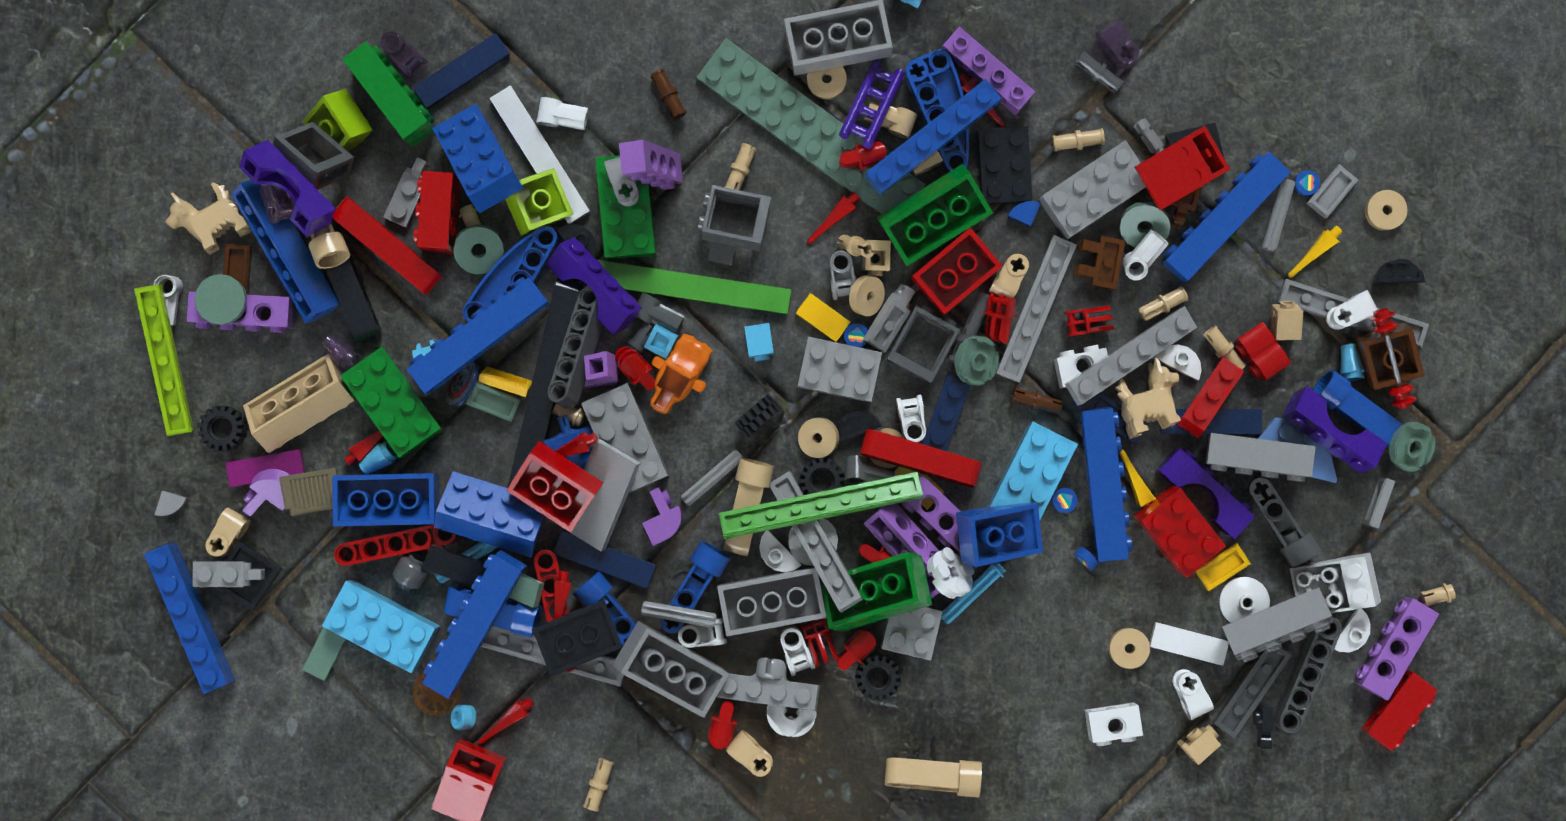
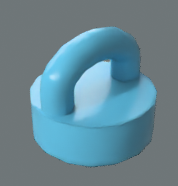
M456 705L453 708L451 724L454 729L470 730L476 723V710L473 706Z

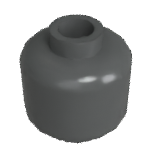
M411 552L410 554L402 555L392 575L397 582V586L402 590H416L424 584L429 571L421 569V564L424 560L423 555Z

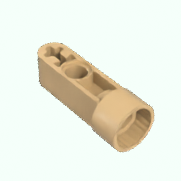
M332 222L329 226L310 235L312 241L309 243V249L316 267L320 269L333 268L349 259L350 252L342 233L335 232Z
M740 458L735 480L739 481L733 510L760 505L764 487H770L774 470L773 465L752 459ZM753 533L725 539L723 551L748 556Z
M906 758L886 759V786L956 792L957 796L979 798L981 762L959 760V763Z

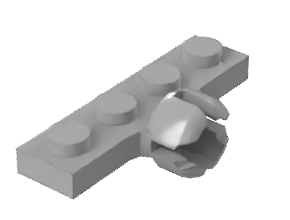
M760 658L757 661L756 672L753 676L729 673L717 698L817 711L820 686L790 682L786 678L787 663L785 661Z

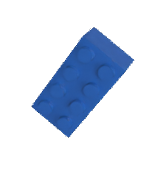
M476 103L433 127L467 196L479 213L524 188L487 119Z
M453 471L436 509L434 528L532 557L547 517L507 492L508 488Z

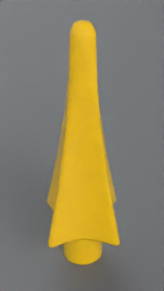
M1335 226L1331 231L1328 229L1324 230L1307 254L1288 273V277L1293 278L1310 262L1338 244L1340 241L1337 238L1343 231L1338 226Z
M1122 449V452H1119L1126 468L1136 505L1143 506L1144 508L1151 501L1156 500V498L1135 470L1126 452Z

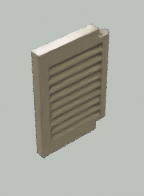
M331 468L279 477L285 510L290 509L291 516L333 509L332 476L336 475V469Z

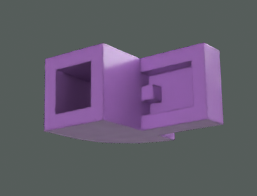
M605 351L584 356L586 380L583 390L599 386L607 388L618 383L617 362L614 354Z
M267 469L256 474L249 486L251 490L243 499L246 503L242 511L251 517L265 499L283 511L285 506L279 477L290 474L278 469Z
M660 487L650 491L660 515L642 523L653 546L672 537L682 523L680 505L670 509L669 505L673 502L667 490L662 491Z

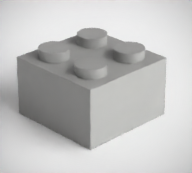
M927 606L887 618L880 644L881 649L931 661L943 611Z

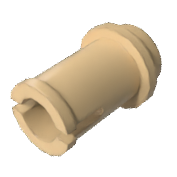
M473 204L459 209L460 214L458 216L463 219L467 228L481 224L476 213L478 210L474 208Z
M558 404L555 405L552 414L559 417L567 415L568 421L571 422L573 427H580L586 417L581 408L579 410L574 407L566 409Z
M1443 583L1441 587L1420 592L1421 600L1425 602L1424 605L1427 607L1445 601L1451 603L1452 599L1456 598L1453 586L1451 584L1446 585V583Z

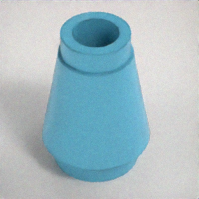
M1356 344L1341 346L1340 375L1350 382L1364 379L1366 370Z
M387 441L384 443L379 442L359 462V467L363 473L368 475L393 464L394 459L398 456Z

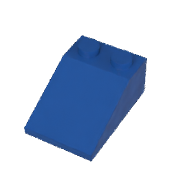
M1037 502L983 507L956 513L962 563L978 567L1043 553Z

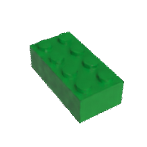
M365 41L342 59L403 140L412 148L434 133L432 123L435 122V119L422 104L420 106L417 105L421 101L407 84L405 86L402 85L405 83V80L392 65L387 66L390 61L377 45L372 47Z
M620 155L595 158L605 259L613 261L657 256L650 183L642 184L641 180L636 181L639 191L638 201L632 206H623L619 203L614 193L604 163L605 161L618 158ZM628 188L624 189L625 198L630 197Z
M961 164L877 216V219L900 257L908 266L990 216L993 212L971 173Z
M380 347L340 375L400 459L403 460L444 431L383 347Z
M911 552L848 570L863 600L843 612L838 610L822 579H820L829 629L846 631L932 605L923 558L921 555Z

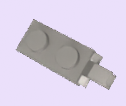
M417 157L412 169L406 168L383 218L408 229L415 214L416 204L420 203L421 193H418L417 183L418 178H422V171H426L429 165L427 161Z
M900 284L897 290L888 297L863 340L880 352L886 353L911 312L909 310V301L915 291L906 285Z
M246 561L193 562V587L251 586V580L265 579V569H251V563H246Z

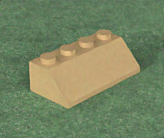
M329 353L243 405L251 435L268 453L282 447L289 440L303 434L307 429L326 420L327 417L347 407L354 401L352 392L340 377L342 374Z

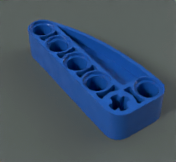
M935 50L908 63L904 74L905 81L926 126L931 122L929 116L932 113H943L964 96L951 56L945 50ZM936 58H941L946 66L936 68L932 61ZM914 68L916 71H921L920 77H917L916 74L911 75ZM924 90L929 91L933 98L930 101H924L919 93ZM969 128L953 139L951 146L943 147L938 151L943 160L941 164L946 174L953 170L949 165V160L953 158L959 159L967 167Z
M548 226L538 228L514 245L497 261L476 287L463 308V317L467 322L472 320L470 312L473 308L480 307V309L486 310L492 305L491 300L500 293L506 295L513 289L511 285L519 277H529L537 284L547 267L546 263L559 245V236L555 230ZM545 233L553 234V241L548 245L541 243V237ZM534 254L540 255V264L536 267H531L529 265V258Z

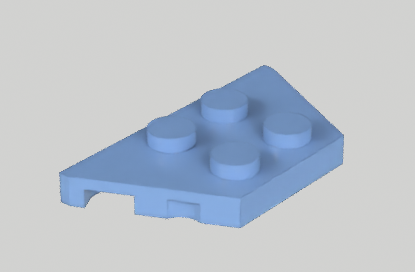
M1277 417L1273 418L1263 433L1256 438L1316 446L1313 473L1310 478L1331 483L1337 482L1330 451L1321 444L1311 440L1310 436L1300 429L1294 428L1287 420Z

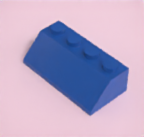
M439 473L333 475V526L435 524L436 509L439 505Z

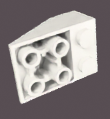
M1371 553L1346 556L1290 568L1295 596L1319 587L1331 613L1375 607L1381 602Z

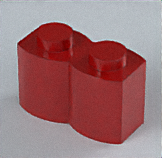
M1263 322L1234 340L1236 346H1234L1235 351L1242 359L1246 358L1251 365L1249 371L1255 379L1260 378L1261 381H1265L1291 364L1288 356Z

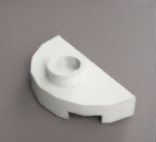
M1179 344L1170 345L1153 357V359L1158 358L1161 363L1196 381L1200 379V360L1196 353L1186 346Z
M768 530L765 531L761 537L759 548L761 557L766 565L780 572L794 571L800 567L799 561Z
M1356 609L1343 626L1334 650L1352 652L1358 650L1366 643L1370 635L1371 624L1368 615L1363 609Z

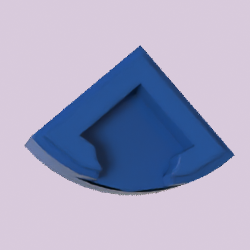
M1035 201L1020 203L1010 211L1007 217L1030 227L1041 203Z

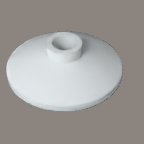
M1238 577L1229 581L1224 586L1220 594L1219 605L1223 616L1232 623L1269 608L1270 598L1266 588L1256 579ZM1245 598H1249L1251 601V604L1248 607H1244L1243 600Z

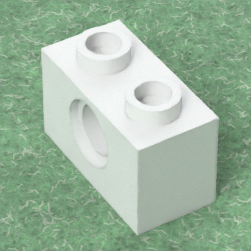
M1098 345L1084 347L1083 353L1075 354L1074 350L1060 352V357L1054 359L1059 388H1066L1065 383L1082 373L1076 367L1079 359L1085 360L1089 368L1108 356L1107 349H1099Z
M1134 702L1084 710L1089 740L1092 743H1096L1097 746L1112 744L1111 740L1121 739L1122 742H1132L1137 740V736H1143L1139 705ZM1112 719H1118L1120 722V726L1116 731H1109L1108 724Z

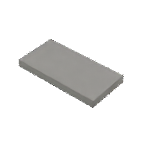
M601 439L594 443L584 470L602 481L603 485L571 533L599 551H604L641 463Z

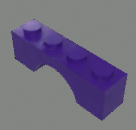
M269 140L244 150L239 168L256 185H273L290 195L294 202L290 220L306 237L331 224L336 210L331 202Z
M575 237L560 243L546 263L562 281L571 278L579 279L593 290L598 303L597 318L613 335L628 328L642 309L634 297L623 289L618 281L602 267L601 263Z
M1308 386L1292 395L1282 416L1294 428L1300 429L1310 436L1311 440L1324 446L1332 455L1341 458L1353 470L1364 473L1377 466L1387 445L1385 441L1368 429L1356 435L1341 432L1329 418L1327 400Z
M1181 448L1174 449L1155 471L1170 485L1181 487L1192 483L1204 488L1213 501L1214 511L1211 522L1228 538L1235 539L1255 518L1250 512L1252 508L1242 499L1236 500L1231 495L1233 490L1225 483L1219 484L1213 479L1215 474L1204 465L1200 467L1194 461L1196 457L1186 448L1184 450Z

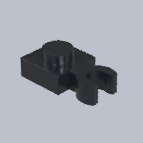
M1259 703L1256 710L1253 711V724L1258 729L1257 747L1272 749L1273 706L1267 703Z

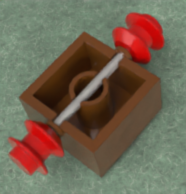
M1388 308L1374 311L1373 316L1369 318L1370 321H1375L1376 326L1372 328L1373 332L1355 337L1360 358L1366 370L1364 375L1367 385L1374 390L1394 385L1388 391L1389 395L1395 397L1391 405L1397 406L1398 409L1411 407L1413 405L1412 402L1417 399L1415 396H1410V391L1414 389V386L1404 382L1422 377L1424 372L1413 328L1405 323L1398 325L1397 322H1392L1391 317L1395 315V312L1389 311Z

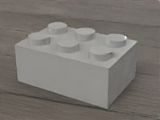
M808 337L797 387L871 403L882 352Z

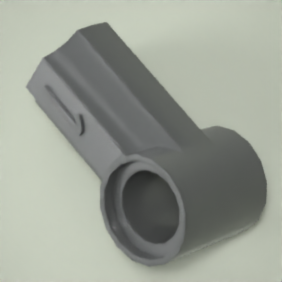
M643 292L637 302L642 309L636 318L650 325L658 324L675 334L678 332L685 316L662 305L661 301Z
M849 456L845 460L844 484L846 486L895 476V472L892 469L869 464L867 459L862 456Z

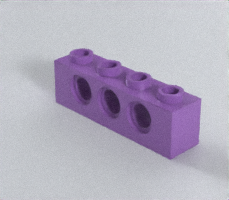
M960 26L943 44L941 50L948 52L953 63L970 78L975 77L978 84L987 79L1002 98L999 103L1014 116L1019 113L1034 95L1035 91Z
M646 140L619 143L622 175L631 177L633 181L641 180L642 184L650 183L652 187L660 186L662 190L673 189L675 184L683 183L680 153Z
M189 292L187 322L194 323L195 328L211 329V325H219L210 323L201 317L195 305L196 292ZM247 295L245 317L240 320L237 319L231 324L220 325L221 330H236V326H245V331L260 332L261 327L270 328V332L285 333L286 329H294L295 304L290 297ZM269 308L271 316L268 320L264 321L262 319V312L264 309Z
M920 475L919 480L923 498L902 502L901 504L911 514L916 511L922 517L919 522L929 531L934 529L938 532L940 536L937 539L945 547L949 548L952 546L958 552L957 555L961 559L960 546L957 542L958 527L956 513L961 511L929 480ZM927 497L934 501V508L930 512H924L921 508L922 500ZM948 515L952 519V525L949 529L944 530L940 527L939 520L942 516Z
M898 504L880 507L863 524L892 556L906 552L922 556L932 599L939 591L932 583L935 579L932 572L928 574L927 562L939 550Z
M1405 597L1396 604L1393 618L1385 623L1381 630L1383 635L1378 643L1375 642L1369 650L1368 654L1370 657L1356 672L1357 679L1354 683L1387 701L1439 613L1410 597ZM1409 619L1411 621V628L1405 632L1403 623ZM1397 641L1399 648L1397 652L1392 653L1390 645L1392 642ZM1384 662L1386 671L1379 675L1377 671L1378 665Z

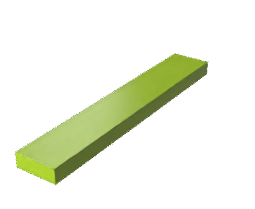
M162 284L135 288L134 291L166 435L172 436L193 432L194 428Z

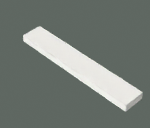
M511 85L490 98L491 102L535 172L538 174L552 168L555 169L573 211V215L565 218L567 223L572 224L590 213Z

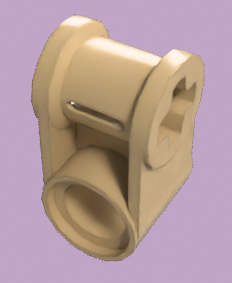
M1022 254L1010 256L997 274L988 292L996 294L997 297L1003 295L1006 296V299L1014 298L1029 268L1027 258ZM1017 260L1021 261L1020 266L1023 269L1014 272L1012 270L1013 265L1010 263Z
M226 508L219 516L213 531L206 541L207 552L212 556H229L237 542L240 541L247 531L251 520L230 508ZM218 541H222L221 544L224 546L223 550H219L220 547L219 545H217Z
M741 730L725 749L731 757L756 776L762 777L767 775L773 766V759L770 753L744 730ZM764 758V759L766 760L765 766H766L767 768H765V767H763V766L760 767V768H757V767H756V764H757V760H756V759H758V760L760 761V760H762V759Z

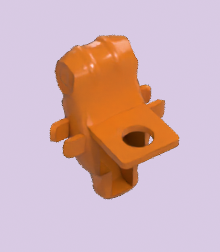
M683 334L674 345L667 359L661 356L654 357L652 365L658 368L659 371L655 378V394L650 400V406L659 413L667 414L671 411L673 405L684 400L692 389L702 392L706 387V383L698 378L707 366L713 350L706 343L698 341L694 336Z

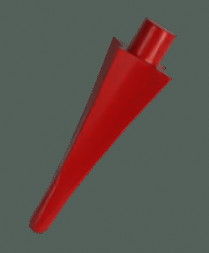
M964 72L958 77L964 95L978 85L975 77L969 79ZM994 108L987 113L1000 128L1006 126Z
M855 192L848 198L843 196L825 221L808 238V244H812L830 227L856 210L854 205L861 198Z
M378 430L348 448L351 453L344 460L350 466L357 460L361 462L384 436Z
M586 431L554 451L563 457L589 452V448L593 447L592 444L598 442V437L595 433L587 435Z
M559 571L558 580L554 579V619L563 615L572 582L568 581V571Z
M527 697L523 702L521 699L516 701L498 723L478 740V744H484L503 729L528 716L531 713L529 709L535 705L534 701L530 697Z

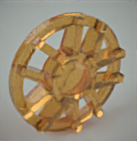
M422 673L415 681L413 687L414 701L419 709L435 716L450 712L460 699V684L456 689V696L452 695L449 698L453 699L454 702L448 707L446 697L420 683L426 677ZM418 687L425 691V693L418 696ZM427 696L429 701L422 705L419 699ZM437 702H442L443 711L438 710ZM433 703L434 711H431L426 707L429 704Z

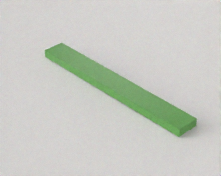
M598 260L602 267L618 281L624 290L788 315L791 289Z
M918 472L721 512L719 516L723 537L728 539L923 498V492Z

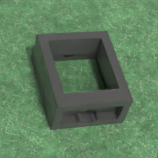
M314 122L299 126L274 138L273 145L281 151L282 155L292 165L297 167L298 171L317 190L350 175L354 156ZM308 144L326 160L314 165L297 148Z
M712 185L711 192H706L703 207L707 208L705 216L701 215L699 219L698 230L702 231L701 240L760 252L771 197ZM717 201L758 209L752 238L710 229Z
M922 305L920 308L915 306L886 361L931 384L960 329L956 328V322L946 317L941 320L934 316V310ZM917 317L949 334L930 370L898 353Z

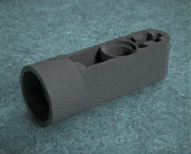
M1261 475L1252 478L1249 485L1250 494L1283 545L1279 549L1290 567L1298 566L1318 554L1322 550L1310 531L1304 532L1272 481L1268 477H1262ZM1257 482H1260L1262 485L1267 484L1265 488L1269 498L1266 500L1260 490L1255 491ZM1271 503H1278L1282 506V511L1278 515H1272L1267 511ZM1292 525L1295 526L1294 529L1282 535V531H1284Z

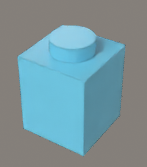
M769 323L744 327L749 358H754L755 362L769 360V355L774 354Z

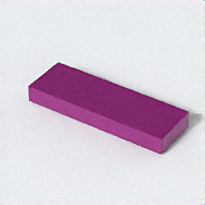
M302 449L225 463L229 487L251 484L256 474L267 469L282 470L290 475L306 473Z

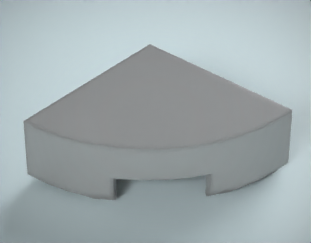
M162 491L155 515L167 516L176 513L185 506L188 498Z

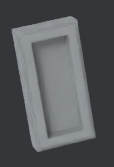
M1338 164L1306 204L1326 219L1352 189L1358 179Z
M1379 478L1377 480L1362 523L1364 526L1379 529L1395 484L1394 480L1388 478Z

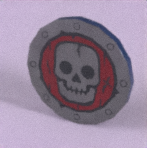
M475 361L448 380L444 398L447 404L451 406L459 405L461 407L465 405L464 402L471 393L478 377V365Z

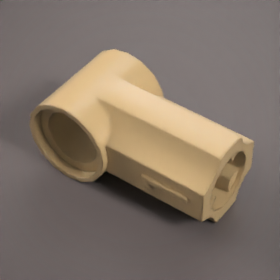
M872 99L869 108L877 111L881 102ZM890 106L881 127L888 129V132L895 136L909 139L918 115L906 108ZM866 117L864 118L865 121H868V122H871V123H872V121H873V120H871V119H869V118H866Z

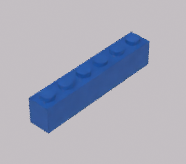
M987 79L983 80L868 170L865 174L866 180L881 197L996 107L1002 98Z
M1270 152L1263 156L1258 154L1248 164L1251 169L1246 174L1241 172L1231 182L1234 185L1229 192L1224 190L1214 200L1217 203L1212 210L1207 208L1197 218L1200 221L1195 228L1190 226L1180 236L1183 239L1178 246L1175 244L1171 245L1163 254L1166 258L1162 261V264L1182 283L1187 282L1291 173Z
M252 180L240 183L231 196L304 322L307 324L330 315L340 305L337 296L326 281L323 271L316 267L310 249L307 248L301 238L298 228L290 220L287 209L279 200L273 185H256Z
M522 277L511 285L513 289L506 295L504 293L497 295L491 300L492 305L486 310L483 308L477 310L471 315L472 320L466 325L463 323L457 325L450 331L452 334L446 340L439 339L430 346L431 351L425 356L419 354L409 362L411 366L406 370L424 394H431L550 304L531 278L528 277L525 280Z
M1112 407L1080 410L1095 556L1098 562L1129 559L1128 552H1132L1131 537L1126 536V527H1130L1128 512H1124L1123 502H1127L1126 488L1121 487L1120 477H1124L1123 462L1118 461V452H1122L1121 439L1116 437L1115 427H1119L1118 413L1113 412Z
M177 543L166 544L145 553L144 556L203 694L234 682L235 679L197 589L193 587V580Z
M502 550L495 555L490 554L483 566L486 568L485 573L482 577L478 576L471 587L474 590L470 598L466 597L461 604L459 610L462 613L459 619H453L447 629L450 635L446 641L443 639L435 650V653L438 654L434 662L431 660L423 672L426 677L422 684L447 699L455 693L527 565Z

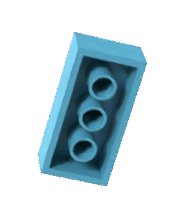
M1033 421L1029 422L987 507L1037 502L1039 518L1041 519L1078 444Z
M353 579L345 581L322 624L324 628L409 673L418 670L440 628V625Z

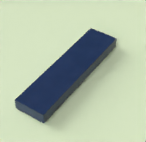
M495 33L413 88L425 107L429 109L509 57L510 53Z
M1176 409L1177 415L1181 418L1186 409ZM1219 409L1202 434H1262V409ZM1177 423L1166 429H1162L1160 426V434H1190L1178 426Z
M564 530L561 531L554 550L555 555L644 588H648L656 564L610 547H606L604 551H599L582 539Z

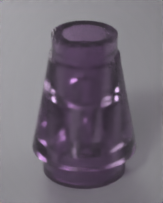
M333 335L327 336L322 342V347L325 348L339 368L349 370L359 360L360 355L357 353L356 348Z

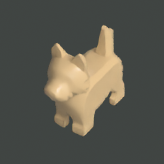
M211 184L218 201L200 211L195 209L190 203L180 199L176 194L171 193L175 202L170 207L171 214L165 223L173 229L179 227L186 228L191 235L202 243L204 250L209 255L220 250L216 238H221V234L225 235V230H230V226L235 228L240 237L252 232L245 218L241 215L239 208L230 200L229 191H225V185Z
M1158 358L1154 359V365L1148 363L1149 391L1133 395L1123 378L1119 379L1118 386L1115 387L1119 392L1117 396L1122 401L1121 416L1126 423L1129 439L1139 437L1143 432L1149 430L1148 426L1144 425V421L1149 423L1150 421L1154 422L1157 420L1162 429L1172 427L1181 421L1176 413L1171 388L1178 385L1179 374L1172 373L1167 367L1161 366Z

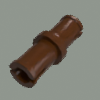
M660 69L652 73L650 78L660 93V101L664 102L669 110L671 118L677 120L685 116L687 112L677 96L678 91L676 87L671 85L665 70Z
M1014 387L1011 394L1012 398L1010 399V402L1031 407V410L1037 411L1039 409L1058 416L1063 406L1061 405L1063 400L1044 396L1039 391L1033 393L1018 387Z

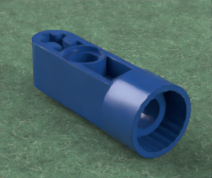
M1333 369L1326 372L1313 388V391L1327 400V410L1333 409L1361 431L1368 429L1385 441L1387 448H1389L1395 431L1403 425L1351 387V382Z
M701 540L690 558L694 565L669 605L693 609L712 577H720L731 558L720 549ZM695 573L699 577L705 579L706 582H701L700 580L693 577L691 574ZM689 593L693 598V602L690 605H684L680 602L679 595ZM661 619L660 621L661 627L668 633H676L684 625L683 622H677L672 626L668 624L669 620Z
M598 571L577 588L572 595L583 607L604 599L606 605L611 601L614 605L608 611L620 642L624 646L625 639L630 636L637 623L611 594L612 585ZM620 620L628 621L631 627L630 630L625 633L619 632L616 628L617 622Z
M450 585L443 611L446 614L460 617L462 613L459 610L461 604L466 597L470 598L474 590L463 586ZM508 598L493 626L511 630L513 634L534 638L532 628L540 623L542 604L539 603L538 607L532 608Z

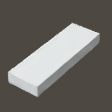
M1154 622L1149 644L1153 648L1223 666L1229 642Z

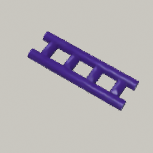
M877 59L872 61L839 132V136L843 139H848L850 133L864 138L862 145L867 149L872 148L905 74L902 69H896L894 74L881 70L882 63ZM875 78L889 83L886 92L872 87ZM867 96L881 102L877 111L863 105ZM858 115L873 120L869 129L855 124Z

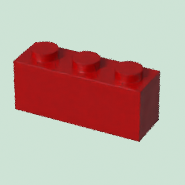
M1223 357L1196 394L1177 425L1198 438L1222 406L1244 373V370Z
M1406 670L1389 700L1383 699L1361 727V730L1384 748L1393 751L1394 748H1398L1404 742V735L1409 728L1417 725L1420 720L1419 715L1424 708H1428L1433 704L1435 700L1434 695L1438 690L1416 673Z

